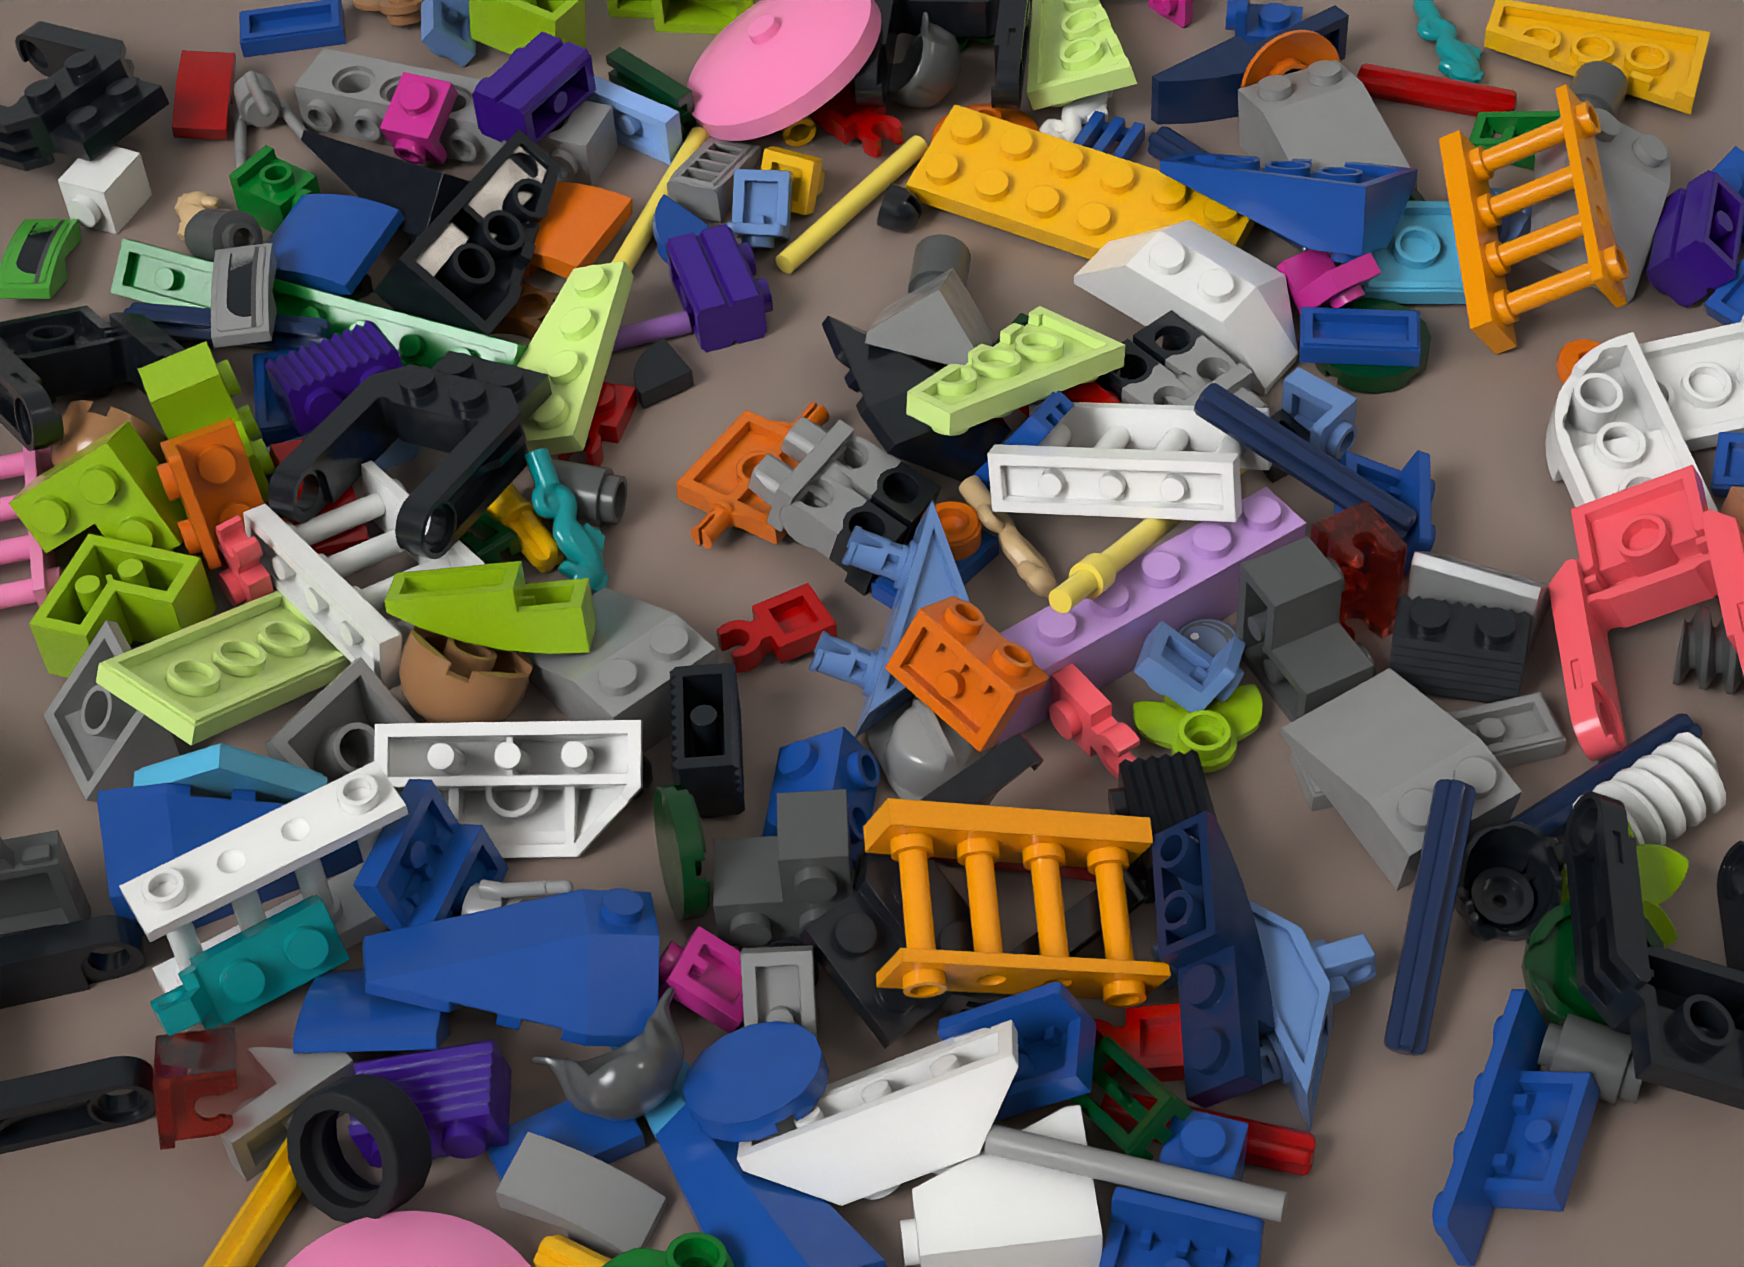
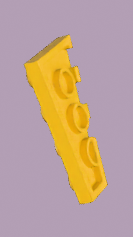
M1495 0L1485 31L1484 47L1571 76H1575L1577 70L1588 62H1607L1619 68L1626 76L1628 81L1627 94L1691 115L1707 52L1710 32L1513 0Z

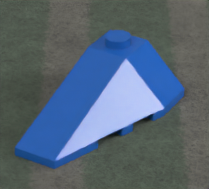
M1189 152L1160 161V172L1310 250L1331 252V260L1340 263H1347L1365 254L1373 253L1389 246L1417 182L1418 169L1364 162H1345L1344 167H1325L1311 171L1312 159L1294 158L1292 161L1267 162L1265 168H1260V158L1256 156Z
M174 783L98 791L97 805L109 897L116 915L129 918L140 926L121 892L120 885L285 804L255 801L256 790L232 789L231 799L190 796L191 785ZM357 840L320 858L326 879L363 863ZM295 871L257 889L261 904L300 889ZM231 903L192 922L196 929L235 913ZM141 928L142 936H146L143 929Z
M624 888L610 890L581 889L364 936L362 954L365 993L446 1013L455 1011L461 1005L497 1013L496 1025L519 1030L523 1020L563 1029L562 1041L583 1046L621 1047L644 1032L647 1020L654 1013L658 1004L660 936L651 892L631 891Z

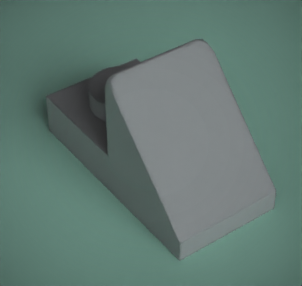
M813 945L742 948L740 956L744 1027L773 1021L798 1024L814 1034L819 1044V1005L816 1004Z
M251 1047L247 1050L258 1081L265 1092L256 1098H250L239 1104L230 1116L216 1125L231 1164L246 1182L267 1168L287 1137V1131L294 1111L310 1095L355 1074L354 1061L346 1052L293 1053V1048ZM340 1111L338 1118L343 1116L346 1112Z

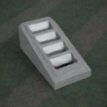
M710 136L672 174L667 182L668 197L700 219L721 223L733 203L734 169H753L762 155L761 146L738 141L719 140Z

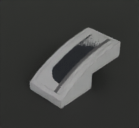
M273 243L216 249L211 284V338L214 348L272 341L277 315L272 289L278 263Z

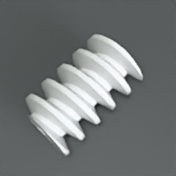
M1689 732L1678 733L1671 742L1661 744L1651 755L1642 756L1630 768L1620 770L1610 781L1598 784L1592 791L1623 802L1636 845H1665L1666 839H1678L1686 831V826H1698L1706 818V814H1716L1726 805V791L1719 776L1715 758L1707 746ZM1580 797L1573 803V807Z

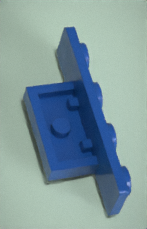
M1527 989L1511 990L1504 1013L1497 1018L1494 1024L1493 1046L1484 1072H1481L1475 1080L1473 1090L1474 1102L1464 1131L1459 1132L1455 1139L1453 1148L1454 1161L1444 1190L1438 1193L1433 1204L1432 1218L1435 1231L1442 1238L1458 1266L1475 1265L1493 1208L1564 1211L1600 1094V1089L1591 1073L1538 1071L1540 1064H1537L1548 1026Z

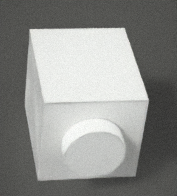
M117 146L110 147L91 162L78 158L58 179L70 219H79V224L84 227H91L116 235L152 196L140 153Z

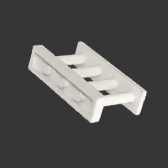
M1036 401L1029 404V416L1043 403V401ZM1072 402L1074 406L1037 446L995 444L987 453L992 512L1237 522L1242 514L1240 469L1269 470L1272 466V463L1197 416L1194 412V406ZM1256 408L1269 417V408Z
M371 460L361 464L362 498L316 516L305 523L293 525L291 522H284L266 504L243 512L245 533L249 539L255 536L259 541L262 549L260 561L270 574L272 585L351 663L361 657L388 690L401 685L399 666L406 638L410 634L411 629L413 630L414 625L404 620L395 622L392 619L386 620L377 611L385 607L384 600L394 576L364 589H360L358 586H351L344 577L406 551L399 547L395 535L399 510L405 499L409 496L402 483L395 478H390ZM430 515L429 520H428V522H427L425 535H426V533H427V531H428V529H429V526H430L431 515ZM371 520L386 532L329 557L322 553L317 554L310 547L313 544ZM458 540L439 559H430L407 552L419 565L403 572L483 565L485 563Z
M376 760L119 886L149 942L164 935L168 938L175 957L152 968L164 994L182 985L178 973L191 965L189 958L312 895L317 894L323 900L345 949L362 942L364 936L378 934L388 929L353 886L383 827L408 815L406 804ZM357 840L363 863L327 880L320 858ZM295 871L301 894L264 912L257 889ZM231 903L239 925L200 943L192 921ZM200 1022V1023H198V1024H196V1025H194V1026H191V1027L185 1029V1031H187V1030H189V1029H191V1028H193V1027H195V1026L201 1024L202 1022Z

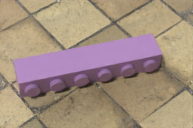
M1264 487L1242 499V514L1237 522L1202 521L1134 559L1116 574L1113 585L1097 598L1084 599L1067 613H1058L1051 606H1048L1002 631L1000 634L1004 638L1022 646L1031 654L1034 663L1049 676V679L1041 690L1023 698L997 740L996 745L999 746L1012 736L1023 733L1050 717L1048 709L1051 705V675L1073 663L1099 690L1134 670L1147 635L1161 620L1178 632L1184 625L1194 620L1214 619L1221 621L1237 612L1240 564L1306 536L1307 523L1268 487Z

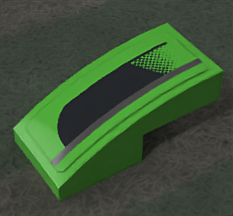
M25 219L12 236L0 265V299H51L68 280L65 258L82 240L79 219Z

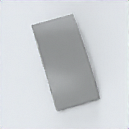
M527 1132L496 1190V1196L501 1208L567 1230L570 1240L610 1258H615L619 1254L633 1248H646L667 1207L665 1196L625 1172L579 1150L531 1132Z

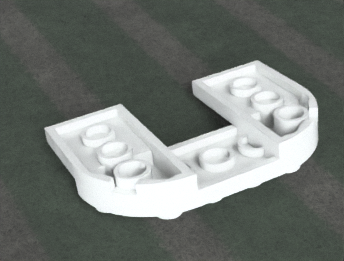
M1744 314L1738 323L1641 344L1638 343L1634 332L1624 334L1593 348L1574 365L1571 375L1562 386L1556 399L1547 427L1545 446L1553 482L1564 480L1575 507L1693 465L1702 479L1708 510L1711 509L1718 512L1690 452L1717 446L1719 432L1744 433Z

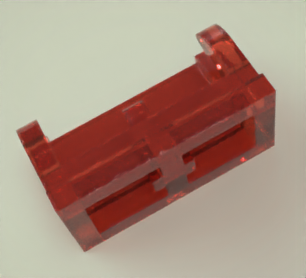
M1367 501L1312 524L1311 540L1325 557L1330 556L1338 563L1344 576L1345 590L1341 595L1339 614L1341 626L1354 641L1355 633L1353 629L1345 624V621L1351 618L1365 621L1368 629L1381 639L1393 634L1398 599L1401 597L1407 552L1406 543Z
M235 1026L181 1032L170 1037L167 1034L156 1035L153 1087L160 1150L175 1148L176 1141L216 1136L233 1126L232 1115L218 1114L215 1117H203L196 1111L195 1103L201 1096L213 1094L218 1096L238 1089Z

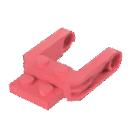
M1693 465L1571 509L1579 558L1577 560L1570 559L1565 561L1548 584L1570 717L1580 746L1591 761L1611 756L1622 751L1627 746L1607 636L1611 629L1618 627L1628 628L1712 599L1718 594L1726 635L1738 653L1744 674V534L1741 532L1740 524L1736 518L1711 509L1708 510L1702 479Z

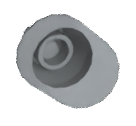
M916 696L866 731L870 749L884 772L889 785L900 799H922L987 754V750L977 751Z

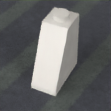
M1080 1105L1066 1106L1022 1130L1087 1146ZM985 1150L980 1152L979 1155L969 1158L913 1188L914 1219L900 1220L905 1266L1099 1267L1102 1256L1103 1234L1093 1178L986 1154Z

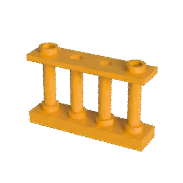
M1567 84L1555 88L1561 118L1485 150L1482 146L1475 147L1460 130L1439 138L1470 329L1495 354L1517 347L1513 323L1519 321V314L1585 288L1596 285L1616 308L1628 304L1623 280L1630 277L1629 266L1623 251L1615 242L1594 136L1601 133L1600 121L1590 101L1581 102ZM1566 142L1570 165L1496 196L1491 194L1488 180L1494 177V171ZM1575 189L1579 213L1502 244L1499 241L1497 226L1502 224V218ZM1584 237L1588 262L1513 292L1507 289L1505 274L1510 273L1511 265Z
M887 798L863 826L865 853L891 854V858L899 862L906 948H900L876 973L878 988L903 989V993L906 996L928 998L940 995L945 991L1016 995L1052 982H1060L1074 998L1103 999L1104 1004L1108 1007L1126 1008L1145 1002L1146 996L1171 976L1170 965L1165 962L1134 960L1123 872L1153 844L1150 817ZM930 857L957 859L958 863L966 868L974 952L936 950L927 860ZM996 862L1023 863V867L1031 871L1040 955L1003 953L994 863ZM1061 866L1084 867L1088 869L1089 873L1096 876L1106 959L1069 957L1059 871Z

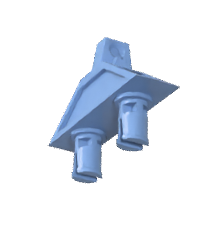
M933 500L919 522L913 540L909 542L908 546L863 530L862 527L855 525L846 546L848 550L842 559V564L852 565L876 575L890 578V580L894 581V588L898 589L881 646L876 651L859 647V645L822 631L814 649L816 654L809 665V671H817L862 688L861 694L866 697L855 730V738L915 697L885 667L918 610L951 596L969 602Z
M1249 900L1264 954L1275 1022V1030L1263 1034L1262 1039L1259 1040L1263 1084L1279 1080L1282 1085H1287L1311 1132L1333 1026L1332 1006L1350 997L1351 988L1376 977V956L1364 934L1326 944L1324 939L1309 942L1301 927ZM1158 945L1151 947L1153 961L1163 962L1159 960ZM1170 966L1171 976L1164 981L1166 989L1173 988L1174 985L1178 984L1177 969Z

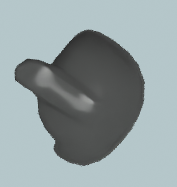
M924 12L922 16L921 33L911 42L903 61L892 66L887 98L911 108H930L942 102L946 95L956 86L961 71L959 44L955 36L942 27L932 24L929 21L927 12Z
M670 987L665 991L654 1013L649 1016L644 1032L621 1047L588 1060L572 1061L569 1058L558 1059L550 1056H535L532 1058V1062L550 1067L557 1076L566 1097L573 1107L584 1114L606 1120L625 1121L634 1120L653 1111L673 1091L683 1066L684 1048L669 1009L675 988Z

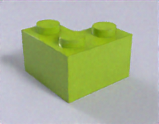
M469 0L471 39L511 55L517 48L525 47L541 32L560 38L563 44L570 42L586 48L585 0Z
M205 341L139 368L138 371L150 404L168 440L232 418L263 502H268L269 482L266 475L274 473L276 468L249 404L237 408L233 400V396L242 393V390L228 359L216 363L208 343Z
M126 421L33 479L9 502V505L45 553L50 552L94 524L104 537L171 551L183 542L177 522L188 518L181 498L172 501L168 500L156 466L160 464L129 421Z
M88 534L29 625L48 673L68 678L106 620L118 623L130 646L133 640L149 643L211 618L217 606L201 557Z

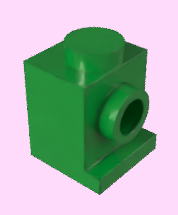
M267 145L229 175L238 210L249 213L257 220L260 227L275 233L302 195L321 194L317 175L277 158L274 148Z

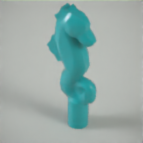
M1415 0L1413 9L1420 21L1416 26L1419 36L1427 41H1437L1435 52L1441 60L1438 70L1443 75L1449 77V79L1479 84L1485 75V72L1481 71L1479 63L1483 51L1479 50L1478 47L1466 42L1462 43L1458 40L1456 26L1452 21L1442 18L1433 0Z
M539 448L527 453L525 459L536 487L532 491L531 498L534 510L539 516L554 518L553 538L559 549L568 559L559 565L558 571L570 580L589 578L593 595L602 588H606L610 577L605 573L602 556L606 536L601 534V530L591 527L588 523L583 526L578 523L576 497L569 487L560 483L548 448Z

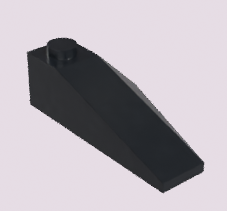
M518 129L402 254L373 292L394 310L489 335L519 300L523 287L521 286V281L526 266L532 259L536 247L533 244L540 222L546 216L561 165Z
M304 130L301 141L359 198L383 203L401 211L405 219L398 230L410 233L407 242L409 245L415 242L470 182Z
M828 315L823 321L822 327L836 359L850 369L844 377L848 388L857 393L860 391L863 395L856 404L857 410L887 454L963 482L966 478L973 476L988 460L987 453L995 444H1001L1011 432V428L1001 417L993 418L970 427L967 432L960 435L948 436L936 433L932 430L931 426L907 415L906 408L907 391L940 371L939 369L912 355L866 344L867 331Z

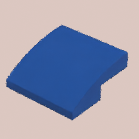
M339 194L302 195L267 242L273 243L278 262L275 278L292 283L299 282L301 285L341 296L351 295L402 224L405 217L399 209L364 198Z
M429 779L408 780L400 795L406 804L408 815L383 827L353 884L367 905L391 931L461 916L462 905L471 886L475 883H480L482 879L502 882L509 869L483 825L459 824L436 785Z
M363 969L329 970L315 978L306 994L293 1036V1053L435 1050L450 1035L449 1013L366 994Z

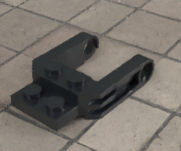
M874 0L881 12V31L874 50L860 71L855 75V99L857 106H886L897 36L901 33L913 36L920 34L922 16L924 12H927L929 21L932 24L942 27L954 36H968L981 39L995 35V86H991L992 108L1020 109L1031 24V13H1029L1030 0Z
M38 21L19 34L15 39V44L23 62L29 61L36 70L49 78L29 85L25 89L24 95L14 105L10 107L0 105V164L29 171L51 165L55 161L53 154L57 152L91 162L170 103L162 85L142 81L140 78L133 76L134 65L132 60L125 59L126 47L122 40Z
M87 305L1 321L0 423L28 451L61 445L64 439L62 415L60 412L55 413L52 406L56 402V397L76 393L84 396L103 395L110 392L112 386L122 382L133 383L147 396L138 369L185 349L143 314L114 312L109 314L110 322H106Z
M448 351L431 369L407 365L369 375L277 466L271 477L268 489L270 508L279 517L300 523L309 521L329 502L335 503L362 475L361 464L371 460L375 462L400 438L404 442L449 453L405 499L399 510L395 526L396 540L401 549L426 558L439 559L451 549L527 466L525 455L529 451L525 443L526 437L522 425L552 394L548 374L470 356L465 353ZM303 480L302 492L299 500L297 501L298 490ZM430 515H431L430 526H429V529H428V531H427V533H426V535H425L427 522H428L429 517H430Z
M1018 733L920 800L989 805L1002 788L1029 767L1035 771L1044 760L1024 734ZM865 844L856 859L853 882L855 892L806 926L799 936L806 946L813 945L815 958L884 1049L938 1010L948 1011L950 1015H954L1015 995L945 991L934 997L913 998L906 996L903 993V989L877 987L876 973L900 948H906L899 862L893 860L891 854L865 853ZM929 858L927 860L936 950L974 952L970 907L933 859ZM1128 868L1123 873L1128 913L1131 914L1150 897V894L1131 869ZM1096 889L1064 912L1069 957L1075 956L1103 935ZM1038 932L1008 954L1040 955Z
M1592 791L1587 792L1575 803L1569 815L1564 835L1578 991L1612 1030L1631 1035L1636 1079L1744 1110V841L1736 842L1728 850L1723 858L1717 877V896L1727 967L1664 947H1647L1636 840L1629 837L1625 806L1618 799Z
M106 915L0 938V1009L90 990V984L111 980L132 973L140 965H144L145 962L140 926L135 921L123 916ZM105 947L124 948L123 950L107 954L92 952ZM114 1056L1 1081L0 1154L125 1127L147 1119L157 1107L154 1068L150 1063L141 1058ZM115 1090H134L123 1095L105 1094Z

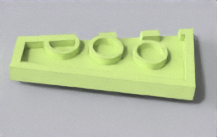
M1032 0L1027 95L1033 110L1049 106L1063 107L1076 99L1137 84L1131 64L1123 52L1121 43L1113 31L1108 15L1102 7L1100 0Z
M625 261L574 268L517 364L520 368L548 374L552 391L547 400L522 425L526 437L525 443L529 452L539 448H548L550 455L584 450L634 278Z
M1039 306L1029 312L1027 325L1023 326L1012 323L1001 330L1000 342L992 347L981 343L968 352L967 364H949L907 391L906 414L931 426L932 430L936 433L948 436L960 435L967 432L970 427L993 418L1006 417L1013 410L1038 400H1045L1053 391L1055 393L1058 390L1061 392L1079 384L1094 382L1099 376L1124 367L1125 344Z

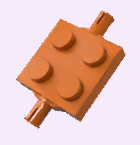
M811 402L794 422L789 423L769 420L745 410L676 482L678 500L708 513L690 531L691 538L697 545L701 547L703 544L705 549H710L728 527L741 528L775 545L782 541L788 533L785 529L780 532L767 523L771 505L763 501L748 488L751 475L759 462L770 453L795 469L799 463L781 451L784 438L801 416L822 427L823 424L828 422L830 417L824 406L819 404L817 407V402Z

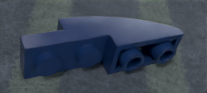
M1334 5L1253 45H1250L1240 36L1236 35L1153 75L1151 120L1160 125L1208 122L1238 117V89L1241 88L1245 70L1254 55L1267 42L1289 31H1314L1324 36L1333 44L1341 61L1345 59L1349 15Z
M1206 810L1152 836L1159 960L1177 969L1186 1099L1204 1109L1263 1085L1259 1036L1275 1030L1267 969L1252 909L1233 855L1215 815Z

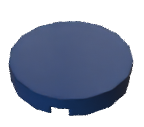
M780 1021L752 1024L724 1035L702 1051L687 1071L682 1092L692 1118L698 1122L701 1131L709 1137L734 1143L760 1140L780 1132L776 1123L786 1120L792 1114L797 1122L810 1113L826 1091L829 1068L816 1036L802 1026Z

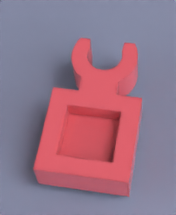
M239 515L217 525L215 530L220 542L217 548L223 571L217 573L216 577L227 600L235 607L241 603L245 604L274 592L270 574L260 561L262 549L259 541L255 536L250 539L247 537Z
M1073 663L1051 675V705L1048 711L1055 729L1063 738L1067 740L1072 738L1089 757L1098 753L1105 768L1118 779L1119 764L1125 759L1131 762L1137 759L1131 754L1130 750L1140 745V739L1127 724L1123 722L1118 723L1112 717V703Z

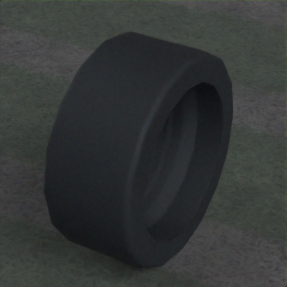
M361 1073L343 1078L310 1095L294 1111L287 1131L288 1161L297 1185L313 1206L331 1219L344 1223H350L365 1217L378 1219L407 1203L424 1187L432 1165L431 1138L422 1113L405 1091L383 1077ZM340 1111L346 1112L360 1121L375 1139L382 1158L383 1178L380 1186L370 1184L357 1175L345 1160L337 1140V1118Z

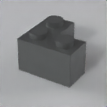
M1308 536L1240 564L1236 634L1240 640L1246 643L1241 659L1290 722L1369 680L1376 674L1375 663L1367 647L1360 642L1355 643L1339 621L1341 595L1345 590V580L1341 568L1332 557H1325Z
M846 789L777 793V836L713 839V907L718 938L730 946L739 945L746 948H755L770 944L780 937H799L806 926L854 893V870Z

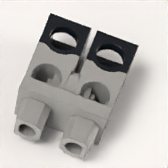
M1172 310L1133 335V342L1129 339L1122 342L1125 344L1124 367L1120 368V376H1117L1112 371L1099 376L1095 381L1104 390L1112 391L1122 404L1195 406L1202 391L1211 383H1217L1254 408H1268L1251 391L1253 371L1241 362L1236 365L1235 361ZM1163 336L1161 348L1156 343V340Z
M801 416L785 436L781 451L796 460L799 465L793 469L771 453L767 454L754 468L748 488L763 501L771 505L767 518L768 524L780 532L785 529L795 541L806 547L815 548L847 572L844 582L864 596L870 590L871 582L879 575L852 565L842 564V559L848 550L846 546L855 525L862 527L863 530L888 538L893 542L908 545L913 539L922 514L927 510L932 500L935 505L941 487L897 458L887 454L886 451L872 442L859 436H852L855 429L839 419L827 431Z

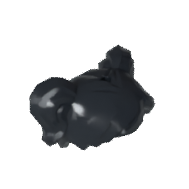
M1508 822L1498 826L1490 825L1471 832L1467 839L1454 906L1455 910L1469 926L1471 935L1484 942L1493 939L1505 941L1528 939L1544 915L1561 903V871L1565 869L1566 865L1564 843L1558 841L1554 836H1545L1539 830L1522 822ZM1494 901L1502 903L1503 907H1497Z

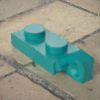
M316 894L189 958L191 965L178 973L182 985L151 1000L150 1004L161 1027L169 1037L202 1022L206 1030H210L221 1024L226 1025L343 964L350 960L323 900Z

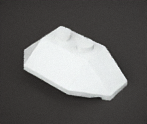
M1191 220L1109 241L1074 275L1075 285L1144 326H1148L1172 310L1235 361L1236 365L1241 362L1252 370V390L1262 396H1265L1297 361L1298 349L1285 274Z
M595 720L375 724L374 761H377L399 795H401L409 779L432 780L459 824L483 825L503 859L580 858L643 788V721Z
M1012 1020L990 1028H981L956 1035L827 1084L824 1094L810 1113L796 1122L792 1114L786 1120L776 1123L780 1132L760 1140L739 1142L737 1160L742 1170L843 1206L861 1198L868 1200L880 1199L894 1192L904 1182L931 1172L939 1175L963 1161L979 1155L1018 1069V1032Z

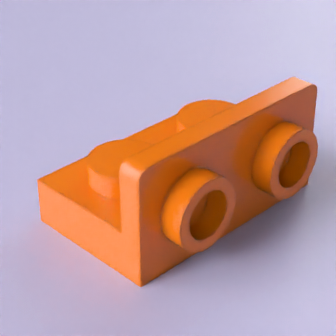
M232 418L161 442L160 445L167 462L156 466L168 500L172 501L181 498L188 518L177 522L189 555L202 554L209 570L222 566L218 557L217 545L220 542L215 527L239 515L245 530L243 512L264 504Z
M955 596L918 610L885 667L891 675L979 752L985 751L996 744L1023 698L1041 690L1049 679V676L1034 663L1031 654L1025 648L1008 641L985 621L983 613L976 606Z

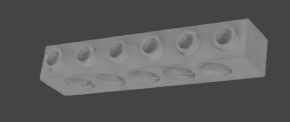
M323 48L294 85L303 125L307 129L392 146L381 131L380 126L403 72L451 82L457 90L458 96L439 139L448 153L446 158L485 166L506 143V140L500 142L485 136L478 129L472 93L481 79ZM584 101L537 144L561 165L557 181L590 186L595 185L618 150L612 106Z

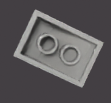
M1337 60L1317 61L1310 64L1306 69L1283 76H1267L1256 84L1238 89L1240 147L1249 156L1260 158V166L1262 168H1265L1267 162L1292 161L1293 158L1312 159L1311 171L1325 167H1344L1345 162H1364L1411 168L1363 82ZM1416 182V184H1415L1413 190L1417 189V182Z
M1596 108L1595 111L1600 121L1601 133L1594 136L1615 242L1623 251L1630 271V277L1623 280L1628 303L1634 297L1670 187L1671 149L1655 136L1642 134L1617 121L1608 111ZM1566 142L1535 154L1533 180L1570 165ZM1575 189L1533 205L1530 232L1579 213ZM1584 237L1536 255L1534 258L1561 272L1588 262ZM1596 285L1591 286L1592 288L1600 291Z
M602 588L592 595L597 625L590 653L542 654L523 652L533 664L529 682L572 721L642 720L644 753L672 732L670 724L672 722L670 715L671 679L669 672L679 666L718 664L716 648L676 613L613 590Z
M1391 668L1287 724L1280 730V736L1396 891L1415 880L1433 789L1438 780H1460L1475 788L1476 798L1469 834L1474 830L1490 825L1498 826L1510 820L1522 793L1521 789L1481 738Z

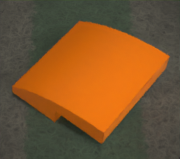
M556 182L546 216L540 222L533 244L536 247L532 259L526 266L523 276L530 278L536 269L540 267L568 279L574 268L592 265L631 217L632 198L595 186Z

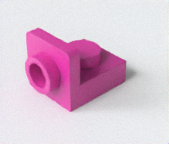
M700 926L695 929L682 947L671 941L659 957L658 1002L668 988L674 987L673 999L728 1033L733 1032L744 1018L741 952Z

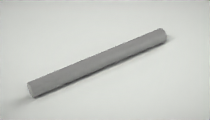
M992 1124L985 1141L986 1154L1272 1221L1282 1222L1286 1209L1288 1192L996 1124Z

